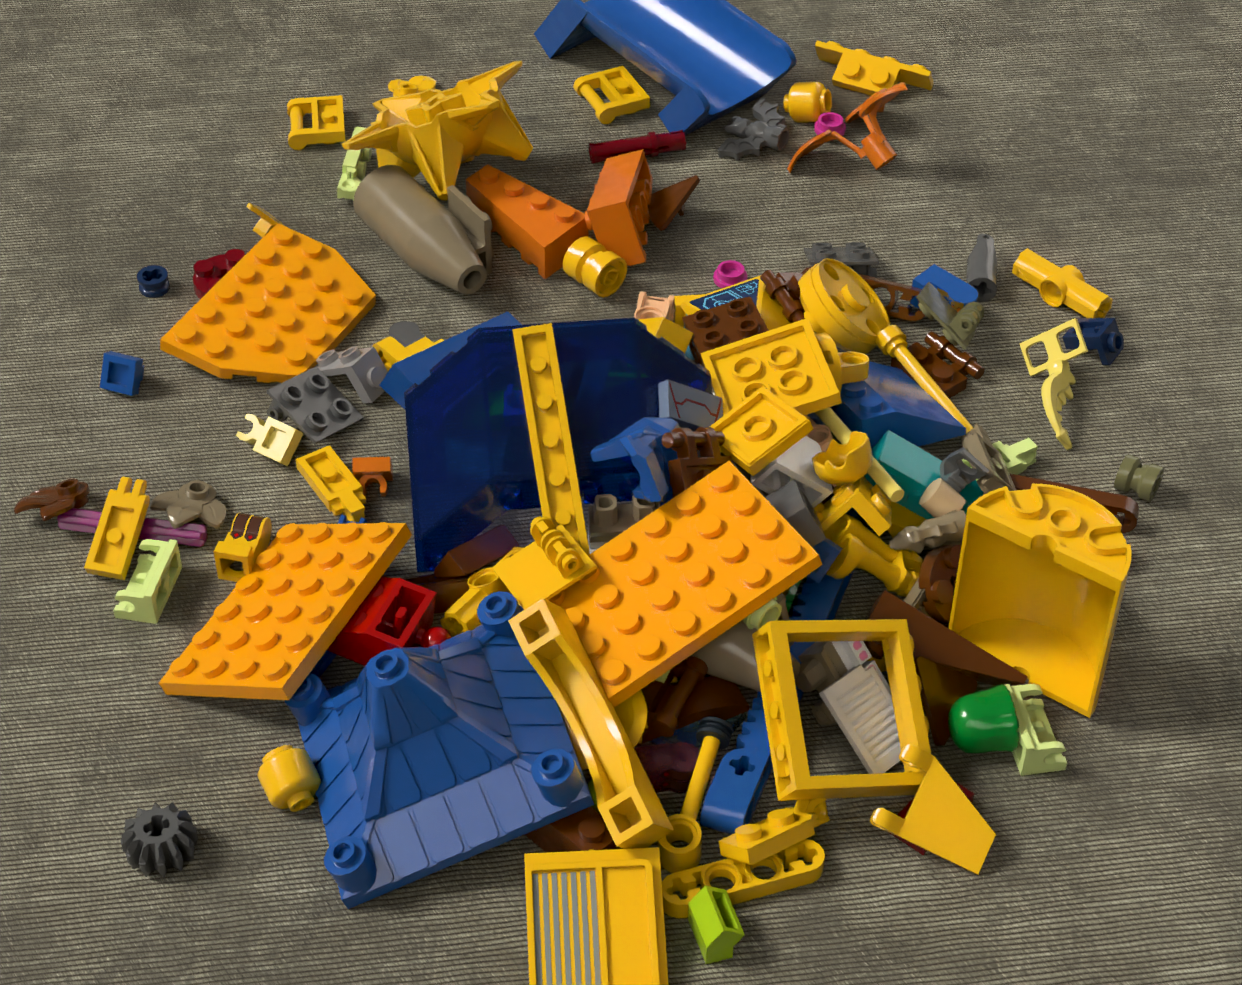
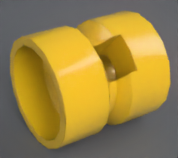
M588 236L580 237L571 244L564 255L562 263L563 270L568 276L584 284L587 289L603 298L615 293L622 285L627 274V263L623 258L612 251H607L602 244Z

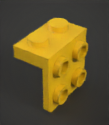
M864 476L853 483L836 485L833 489L834 496L824 505L820 502L814 507L823 531L829 528L852 507L878 536L891 527L892 507L889 504L892 501L877 484L872 486Z

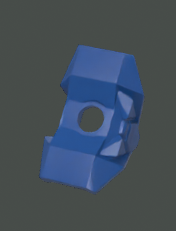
M644 417L608 442L594 447L591 451L592 460L597 462L629 456L633 466L640 475V484L632 491L634 497L650 502H665L669 487H671L668 461L678 459L676 451L672 448H665L662 445V436L666 432H672L673 429L680 428L679 423L672 418Z

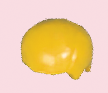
M853 431L850 433L847 444H839L835 439H832L826 451L817 453L812 458L813 469L817 476L828 484L844 485L856 482L867 474L872 466V450L868 435L863 432Z

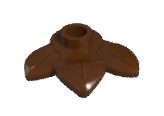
M68 479L56 486L36 490L29 496L20 499L14 508V512L18 514L28 509L40 508L42 520L47 521L72 508L79 509L86 505L89 501L87 495L90 490L87 483L79 482L77 479Z

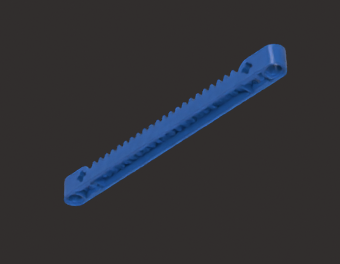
M853 507L846 512V514L859 520L871 531L872 528ZM854 570L843 579H835L826 574L819 584L807 577L806 583L802 586V594L798 595L797 605H794L792 617H789V619L834 620ZM794 642L790 647V652L801 664L798 656L815 642ZM796 685L799 704L804 692L798 689ZM759 691L757 698L753 699L752 710H749L747 713V722L742 724V734L737 736L736 749L726 753L722 758L712 780L701 811V826L732 835L737 827L750 824L773 769L762 695Z

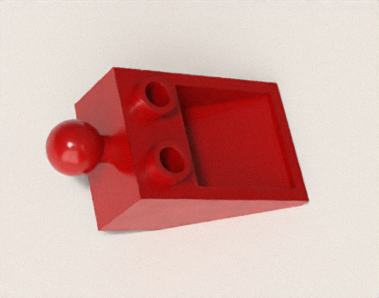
M381 577L327 651L365 666L371 658L385 650L419 647V645L420 647L428 648L435 644H441L445 640L452 638V636L442 627H431L437 592L401 578Z

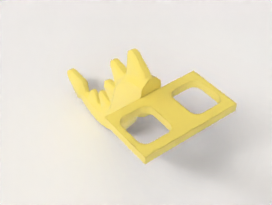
M1076 318L1020 343L1030 376L1033 377L1046 370L1049 372V377L1045 379L1041 387L1043 406L1049 422L1056 433L1057 440L1066 450L1072 449V443L1067 430L1061 425L1062 416L1058 412L1062 411L1063 405H1066V398L1069 400L1073 399L1070 385L1076 383L1067 361L1088 352ZM1073 327L1080 344L1077 349L1065 354L1059 341V334ZM1039 342H1043L1048 354V361L1034 368L1028 354V349Z

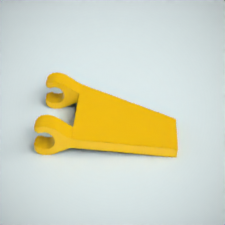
M913 744L905 745L899 754V760L911 767L926 772L905 819L884 808H876L870 817V823L978 875L996 836L995 832L935 756Z

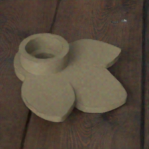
M200 480L190 481L181 486L179 490L167 491L157 495L150 506L151 510L167 511V518L175 529L196 518H200L211 527L219 528L224 523L227 513L226 506L216 499V490L211 485Z

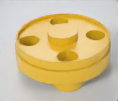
M827 258L812 266L798 280L800 300L805 311L804 318H808L814 332L829 334L836 346L847 352L854 351L866 355L877 346L875 344L877 335L884 328L890 326V320L877 294L858 273L838 260Z

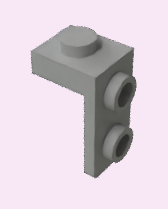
M354 346L342 352L329 350L316 359L318 363L316 365L317 368L325 376L346 374L363 404L373 403L385 392L379 385L388 373V370L374 347L358 349L357 346Z

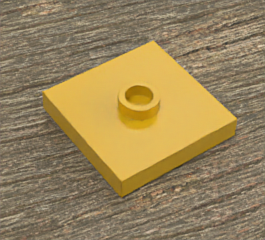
M764 386L760 387L709 426L715 431H722L725 436L723 445L719 446L720 451L726 456H731L735 463L752 476L756 475L814 430L808 418Z

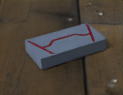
M671 380L658 383L659 418H672L679 423L680 427L695 431L699 427H709L723 417V399L721 397Z

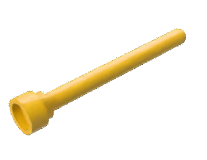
M890 325L884 328L875 340L878 348L884 355L896 357L918 385L966 428L967 434L973 426L907 349L906 335L897 325Z

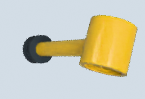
M708 716L700 720L696 739L702 745L680 814L668 817L674 831L657 841L658 847H660L661 865L671 873L697 867L701 860L702 831L696 819L717 752L728 747L733 732L732 726L727 721L717 717ZM682 840L689 845L677 848L670 844L674 841Z

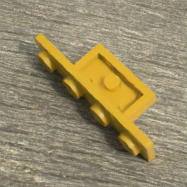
M817 40L815 43L819 60L838 65L832 78L834 86L872 96L881 89H889L898 84V82H905L906 84L927 90H932L934 85L931 71L922 65L913 64L910 66L900 63L892 57L885 56L881 58L873 56L863 49L851 50L844 48L839 43L833 41L825 43Z

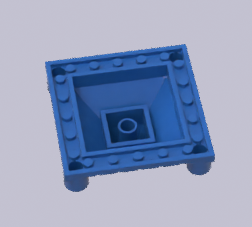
M498 591L486 596L480 602L477 609V616L482 625L472 631L463 632L445 640L441 644H435L428 648H394L380 652L368 661L358 678L329 690L326 689L318 676L309 674L291 699L284 700L298 721L305 750L308 752L321 778V784L316 791V796L329 848L324 856V865L337 883L341 900L347 909L595 805L560 707L537 671L525 657L508 620L524 611L512 594Z

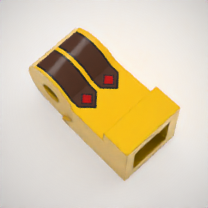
M244 513L236 514L231 531L228 532L224 541H218L213 551L218 579L237 582L246 574H250L256 558L269 545L272 531L270 518ZM235 561L242 562L243 570L235 571L230 568V565Z

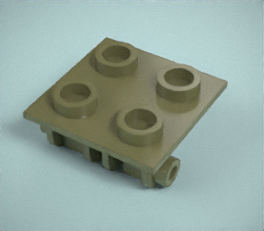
M928 282L916 297L920 302L918 303L920 310L926 317L931 320L935 318L944 328L942 332L954 346L959 344L965 350L976 334L975 329L984 316L983 306L978 302H970L957 312L940 292Z

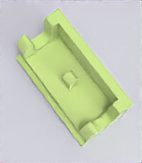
M145 539L141 541L139 549L154 551L156 556L151 554L139 555L138 564L126 590L118 591L115 596V600L120 601L119 605H116L113 610L115 618L153 624L158 623L182 569L177 540L170 539L169 542Z
M1004 684L1010 691L1019 721V744L1016 750L1012 751L1020 775L1066 770L1067 761L1065 756H1062L1066 749L1062 742L1056 741L1044 711L1042 699L1031 698L1023 700L1027 696L1041 695L1043 692L1040 685L1010 686V684Z

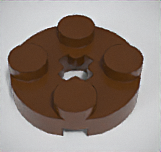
M960 544L945 545L940 549L930 551L924 558L919 572V589H925V595L928 602H922L924 608L932 619L941 624H949L954 596L950 578L953 577L955 590L962 546Z

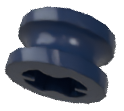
M147 266L142 268L137 274L139 291L145 297H160L165 295L170 289L168 272L162 266Z

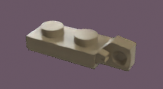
M976 423L974 428L960 438L962 448L964 447L989 469L985 476L977 480V484L985 494L1005 486L1008 487L1009 491H1015V485L1001 453L993 447L987 431ZM969 462V464L971 465V467H972L973 469H976V467L973 466V465Z

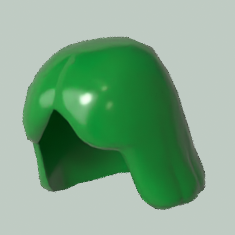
M997 685L987 690L962 696L952 704L948 714V728L953 742L960 750L971 754L1016 750L1019 744V721L1016 716L1012 696L1005 685Z

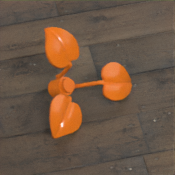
M905 82L896 84L889 89H881L846 117L845 122L847 124L859 117L863 118L871 133L861 141L862 149L836 131L832 132L829 129L811 138L797 150L788 165L787 170L789 173H791L799 158L831 140L840 141L857 153L860 159L866 156L876 170L892 161L897 154L882 133L876 114L877 112H883L885 104L894 99L901 91L908 90Z

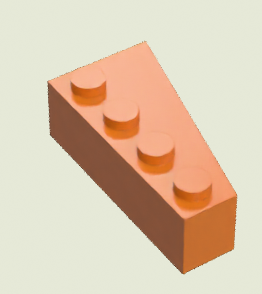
M644 150L606 158L603 169L600 171L598 182L595 184L594 193L590 197L589 206L585 211L586 225L590 231H594L597 242L602 244L607 251H612L623 258L627 266L646 262V252L643 250L642 245H646L648 241L647 232L644 231V224L649 223L648 205L651 203L653 178Z
M488 164L466 179V195L482 212L487 213L493 226L490 232H497L501 235L502 242L509 248L513 246L521 253V259L528 265L533 263L538 268V274L545 280L563 267L564 255L574 241L580 237H589L585 213Z

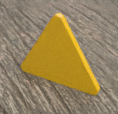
M251 203L247 204L246 207L261 217L253 231L262 238L276 224H282L266 210Z

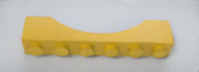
M542 598L508 620L525 657L552 693L576 736L592 776L597 807L615 845L623 849L646 848L674 831L612 703L607 700L602 683L566 610Z

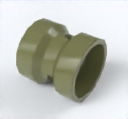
M1127 454L1117 472L1114 488L1125 493L1133 489V492L1137 493L1139 498L1151 502L1161 484L1164 467L1153 463L1142 466L1140 458Z

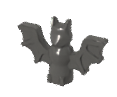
M760 98L753 107V115L759 119L755 122L733 116V123L726 125L725 131L743 139H726L718 148L719 158L729 156L739 161L741 157L749 154L760 156V149L763 146L779 152L783 151L788 143L789 130L785 125V117L778 114V104L772 105L766 102L765 98Z

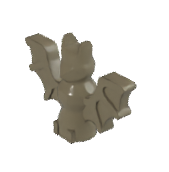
M954 510L943 516L927 519L918 527L907 526L889 541L890 549L912 550L921 553L925 546L936 548L946 542H961L966 514L963 510Z

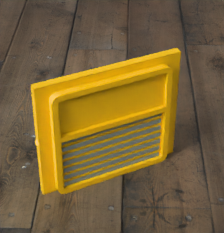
M660 847L610 850L590 849L589 851L524 854L529 985H669Z

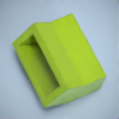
M705 885L688 903V921L705 964L733 958V947L745 934L727 891Z

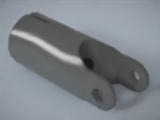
M983 233L978 235L977 244L967 259L966 283L977 290V302L989 301L997 292V256L994 248V239L992 236Z

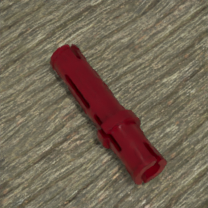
M683 130L656 134L653 131L648 132L646 136L589 143L588 149L591 164L606 161V158L638 150H644L645 156L650 155L651 158L658 157L659 153L686 150V139Z

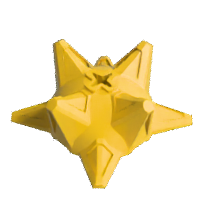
M514 61L472 78L460 80L454 88L440 92L431 88L419 93L378 100L372 103L379 111L376 121L371 122V126L341 145L347 150L376 148L378 168L385 165H397L406 170L413 178L422 172L440 200H448L447 187L455 186L460 164L472 161L475 156L480 154L509 156L514 158V160L526 161L533 150L532 144L500 91L504 84L522 67V61Z

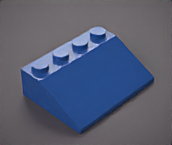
M870 361L868 378L864 381L842 384L840 395L842 403L830 407L851 432L858 431L868 435L871 449L888 430L917 447L966 435V428L902 369Z

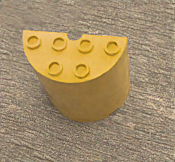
M1032 483L1031 489L1009 491L1008 487L1005 486L979 497L967 508L948 628L1026 675L1029 680L1028 684L1040 685L1043 695L1090 718L1098 703L1131 564V545L1127 544L1121 533V523L1103 505L1088 496L1054 485Z

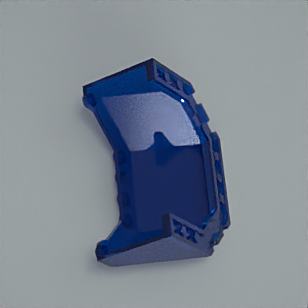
M635 317L552 323L582 505L594 504L596 495L612 494L616 497L617 502L633 501L632 496L634 494L632 491L640 484V475L633 466L631 458L623 456L593 462L591 457L592 449L608 442L644 417L659 418L658 383L671 380L713 395L710 371L701 364L695 365L685 358L684 352L663 337L658 339L648 332L646 325ZM542 324L478 328L467 337V344L456 353L451 351L430 369V376L421 384L414 383L404 392L417 572L435 571L434 569L448 551L473 539L506 511L541 508L512 329ZM669 487L665 502H660V507L673 498L672 487Z

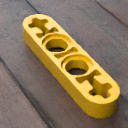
M805 839L753 865L727 858L672 873L662 881L664 912L674 918H687L688 903L700 891V887L696 888L698 884H701L702 888L705 885L711 886L710 882L717 877H725L733 882L734 886L726 890L732 905L811 884L817 881L823 874L825 862L824 849L817 842ZM803 857L806 862H812V864L805 865L802 860L797 861V858ZM758 866H767L773 869L775 875L769 879H759L751 871ZM680 891V893L683 896H687V898L680 900L679 896L677 894H673V892Z

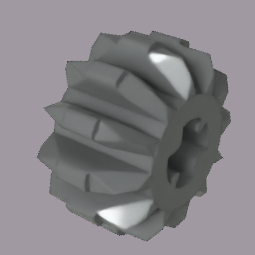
M155 801L151 810L145 811L137 808L136 818L125 820V832L121 834L122 850L126 853L127 862L131 865L132 869L140 868L145 877L155 870H158L163 877H165L167 869L170 868L182 871L183 860L194 859V846L197 845L198 840L197 829L194 827L192 818L187 810L178 811L173 802L165 808H161Z

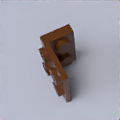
M751 297L734 299L729 303L710 309H702L694 314L682 317L685 329L694 333L689 343V349L701 375L706 372L701 353L769 331Z

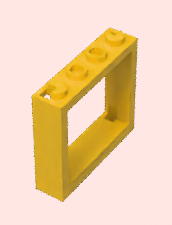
M907 619L768 621L752 634L778 801L916 795L926 772L903 763L905 772L810 776L789 642L882 641L900 748L902 750L905 745L913 744L931 754L928 739L929 723L923 712L920 695L922 685L920 677L916 674L913 657L914 641L909 634Z

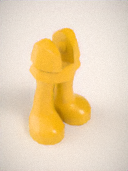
M846 513L824 531L826 538L843 548L827 572V575L835 579H843L855 568H859L871 573L882 581L888 591L907 597L919 578L923 559L916 552L890 549V545L866 528L859 520Z

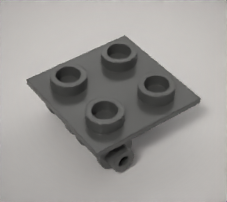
M819 242L813 243L812 248H804V253L810 265H815L823 259L830 258L838 260L850 268L852 265V269L858 274L877 278V268H871V265H879V261L872 249L866 247L865 243L849 242L846 243V247H832L831 243Z
M317 366L266 391L273 399L267 410L268 417L279 422H283L289 417L314 445L364 418Z

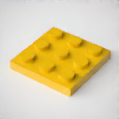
M808 318L701 353L714 394L723 399V416L762 386L804 416L842 403L840 392Z

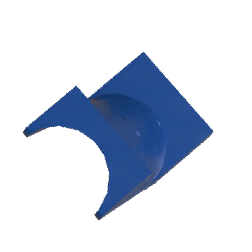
M560 0L534 33L549 59L595 37L600 39L675 95L658 116L669 132L683 130L685 135L766 94L796 65L797 61L795 54L785 41L778 38L726 0H590L585 3L581 0Z

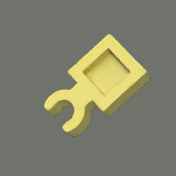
M246 414L245 419L253 423V429L248 434L238 431L236 436L240 440L254 445L253 451L288 466L304 433L271 417H268L265 423L264 420L253 414Z

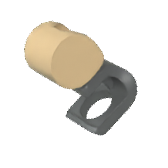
M964 447L952 452L940 464V478L930 483L921 496L919 504L934 518L954 510L960 511L966 501L960 494L961 490L972 481L985 476L989 469ZM961 459L969 461L976 469L968 467Z

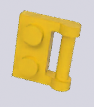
M624 66L581 76L575 80L573 85L577 94L584 97L596 111L595 115L602 124L611 123L617 116L632 114L639 110L650 108L649 95ZM600 88L611 102L604 103L594 89Z
M342 95L294 98L287 103V114L290 117L291 123L288 144L292 149L302 150L307 144H334L346 141ZM312 113V128L303 129L304 115Z

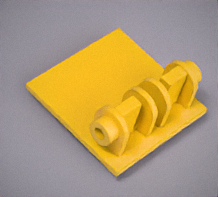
M539 516L532 520L530 533L534 542L493 568L524 610L542 598L546 600L551 599L597 569L594 562L562 524L555 527L552 520L548 517Z

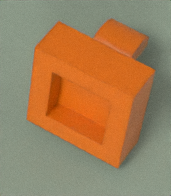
M391 457L352 458V472L362 485L364 496L366 497L367 485L375 482L380 485L381 497H386L388 493L386 481H393Z

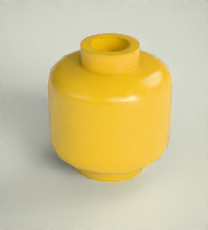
M796 82L791 86L789 93L784 96V110L789 112L794 122H816L821 114L831 112V92L821 82Z
M283 745L268 752L262 759L263 764L260 766L257 776L271 805L278 809L289 808L292 812H297L310 806L314 801L313 796L321 784V778L308 752L304 749L293 748L292 745Z

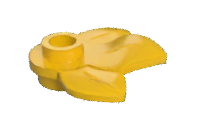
M414 76L409 81L395 79L388 84V90L393 92V97L419 93L431 88L439 92L441 91L435 89L436 80L428 76Z

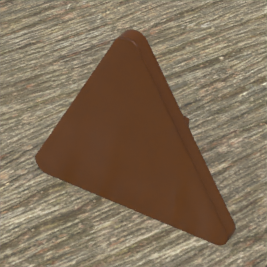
M697 175L651 194V203L648 205L649 219L660 231L668 227L677 213L680 216L684 215V203L700 182Z
M914 657L916 674L920 677L922 685L921 701L923 710L927 715L935 745L943 746L950 736L948 714L952 704L960 697L974 693L977 689V681L924 657Z

